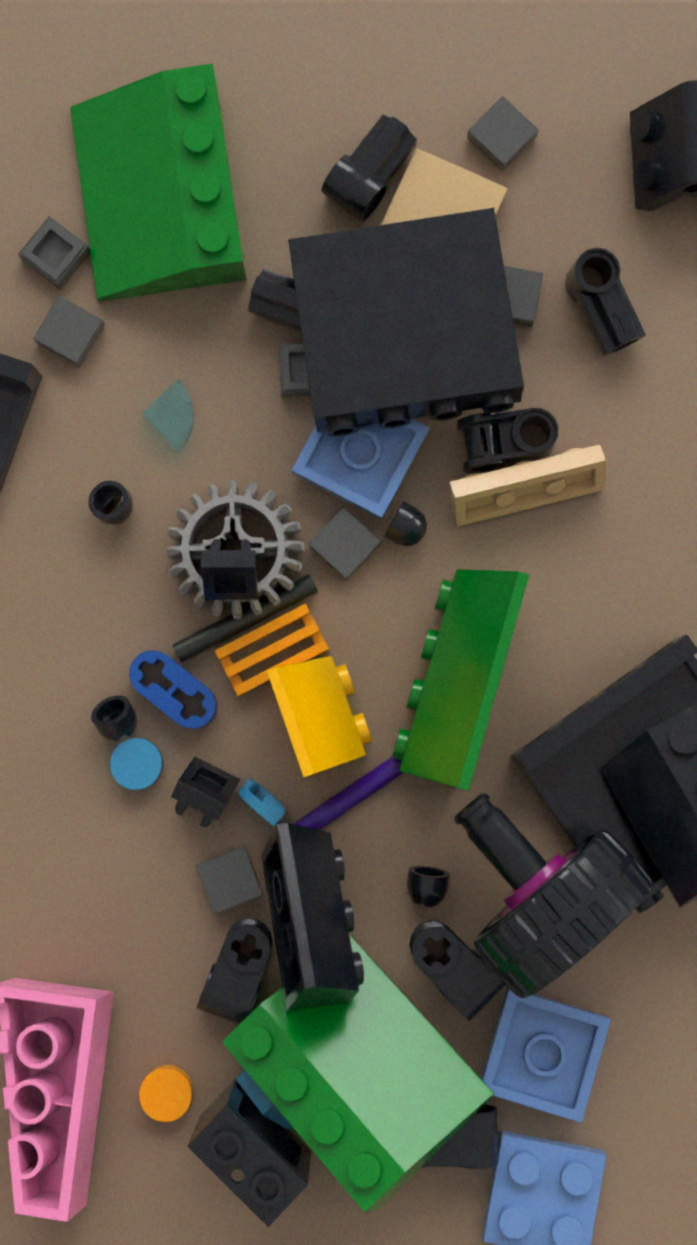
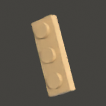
M600 444L583 449L572 448L559 455L535 461L524 460L511 467L487 473H472L462 479L451 481L452 512L457 527L605 490L606 458Z

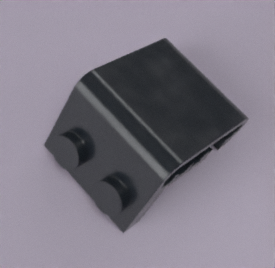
M697 80L683 82L630 111L636 209L653 211L685 195L697 197Z

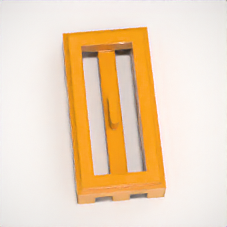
M305 603L216 649L215 653L227 677L230 679L237 696L240 697L270 681L267 670L243 682L239 673L310 636L315 645L267 670L308 661L330 649ZM301 619L303 620L305 627L233 664L230 658L231 655Z

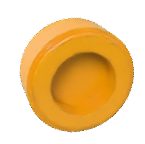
M161 1065L151 1070L143 1080L139 1090V1101L142 1109L150 1118L160 1122H170L180 1118L189 1108L193 1098V1084L189 1075L183 1069L174 1065Z

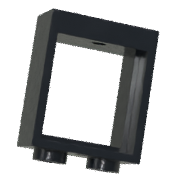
M235 1079L200 1115L187 1147L269 1227L308 1186L311 1151L290 1130L263 1116ZM236 1169L242 1170L245 1176L244 1179L241 1181L233 1180L231 1176L232 1171Z

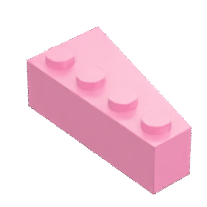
M12 978L0 982V1054H3L6 1078V1087L3 1088L4 1109L9 1110L11 1130L8 1149L15 1214L68 1222L87 1205L114 997L113 991L21 978Z

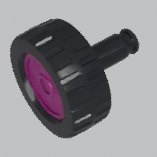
M482 792L454 816V821L457 825L461 824L465 828L468 838L513 890L504 898L506 906L476 936L474 946L491 970L515 996L527 998L564 974L613 932L646 897L652 887V882L632 854L606 829H600L592 833L565 855L561 856L559 853H556L545 861L500 808L493 806L488 800L490 796Z

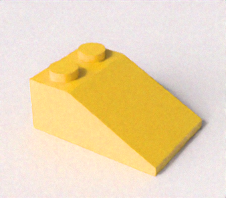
M332 656L267 670L303 777L366 756L363 745L373 741L363 713L353 716L346 696L354 694L355 690L346 664L335 667Z

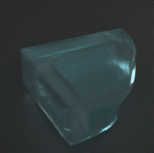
M178 379L141 414L179 453L191 435L194 411L189 394Z

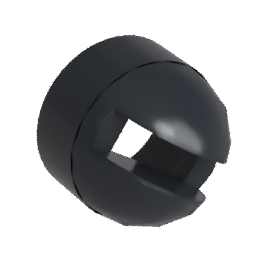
M111 480L101 482L93 488L89 495L88 504L90 511L103 523L111 525L121 524L130 517L133 511L131 494L119 482ZM122 496H123V501H122V502L119 504V506L112 512V514H109V513L116 507V505L121 501Z
M403 501L384 537L403 546L418 543L426 533L427 523L424 514L416 507Z
M120 695L101 701L91 714V720L98 732L107 740L120 741V737L125 734L129 737L133 734L137 725L135 710L129 700Z
M429 866L410 867L407 878V892L411 900L418 905L423 903L425 907L432 908L437 906L447 894L450 873Z

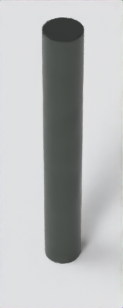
M307 574L294 581L295 586L292 591L285 590L284 588L276 590L275 592L281 600V603L277 606L271 604L267 596L259 599L258 601L263 610V614L256 616L251 606L248 605L243 608L242 619L236 620L230 614L174 643L173 647L181 662H184L317 593L318 590L311 576Z

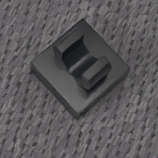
M241 539V550H221L220 540H213L210 550H202L201 573L205 600H258L256 550H251L248 539Z
M194 756L177 781L171 795L172 798L178 800L175 806L176 814L182 816L186 808L190 806L204 813L200 826L208 827L213 819L218 820L234 795L240 779Z

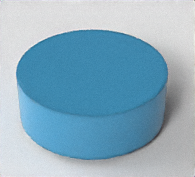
M130 738L121 742L114 749L110 759V770L114 779L121 786L131 790H140L152 786L160 778L164 767L163 755L160 749L153 742L143 738Z

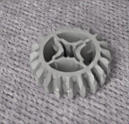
M235 480L228 481V495L222 497L217 486L210 484L207 488L212 500L205 504L196 493L192 494L189 499L197 511L191 515L185 509L179 508L175 513L181 522L187 524L185 529L169 527L167 531L169 537L181 541V545L165 548V555L171 559H182L181 563L173 565L168 572L172 578H181L188 575V578L179 586L178 591L183 596H186L198 588L200 591L196 595L193 605L199 610L207 605L209 600H205L203 581L196 568L195 560L201 559L202 550H210L213 540H220L221 550H223L224 545L230 547L228 541L234 539L235 526V532L240 542L241 539H248L251 550H256V561L267 560L268 556H276L272 569L258 583V599L266 595L271 604L274 606L279 605L281 600L273 588L278 584L285 590L292 591L295 585L288 577L284 576V572L287 570L293 573H301L303 568L302 563L289 558V554H299L305 551L304 542L297 540L288 541L289 537L301 531L300 523L296 521L282 524L291 514V507L288 504H283L272 511L271 508L277 498L276 493L272 490L266 492L262 499L257 501L258 486L254 482H250L247 485L244 496L239 495V488ZM242 511L253 513L265 520L275 532L277 540L265 541L263 537H251L246 534L242 522ZM226 512L224 529L221 534L214 539L203 540L202 543L195 544L202 528L211 519ZM214 600L212 606L213 616L220 618L224 613L226 603L232 604V615L236 620L242 619V604L250 602L251 609L256 616L263 614V610L258 600Z

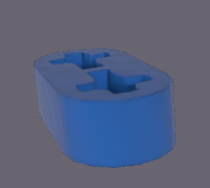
M149 650L139 654L133 660L129 671L132 686L177 724L188 729H200L213 721L218 707L214 693L171 657L160 651ZM161 660L165 664L161 673L173 683L171 688L167 691L156 683H151L146 687L143 684L146 674L141 670L144 664L149 663L155 666ZM179 689L191 697H195L199 693L205 696L202 706L207 711L202 718L192 715L187 720L182 715L186 707L174 697Z

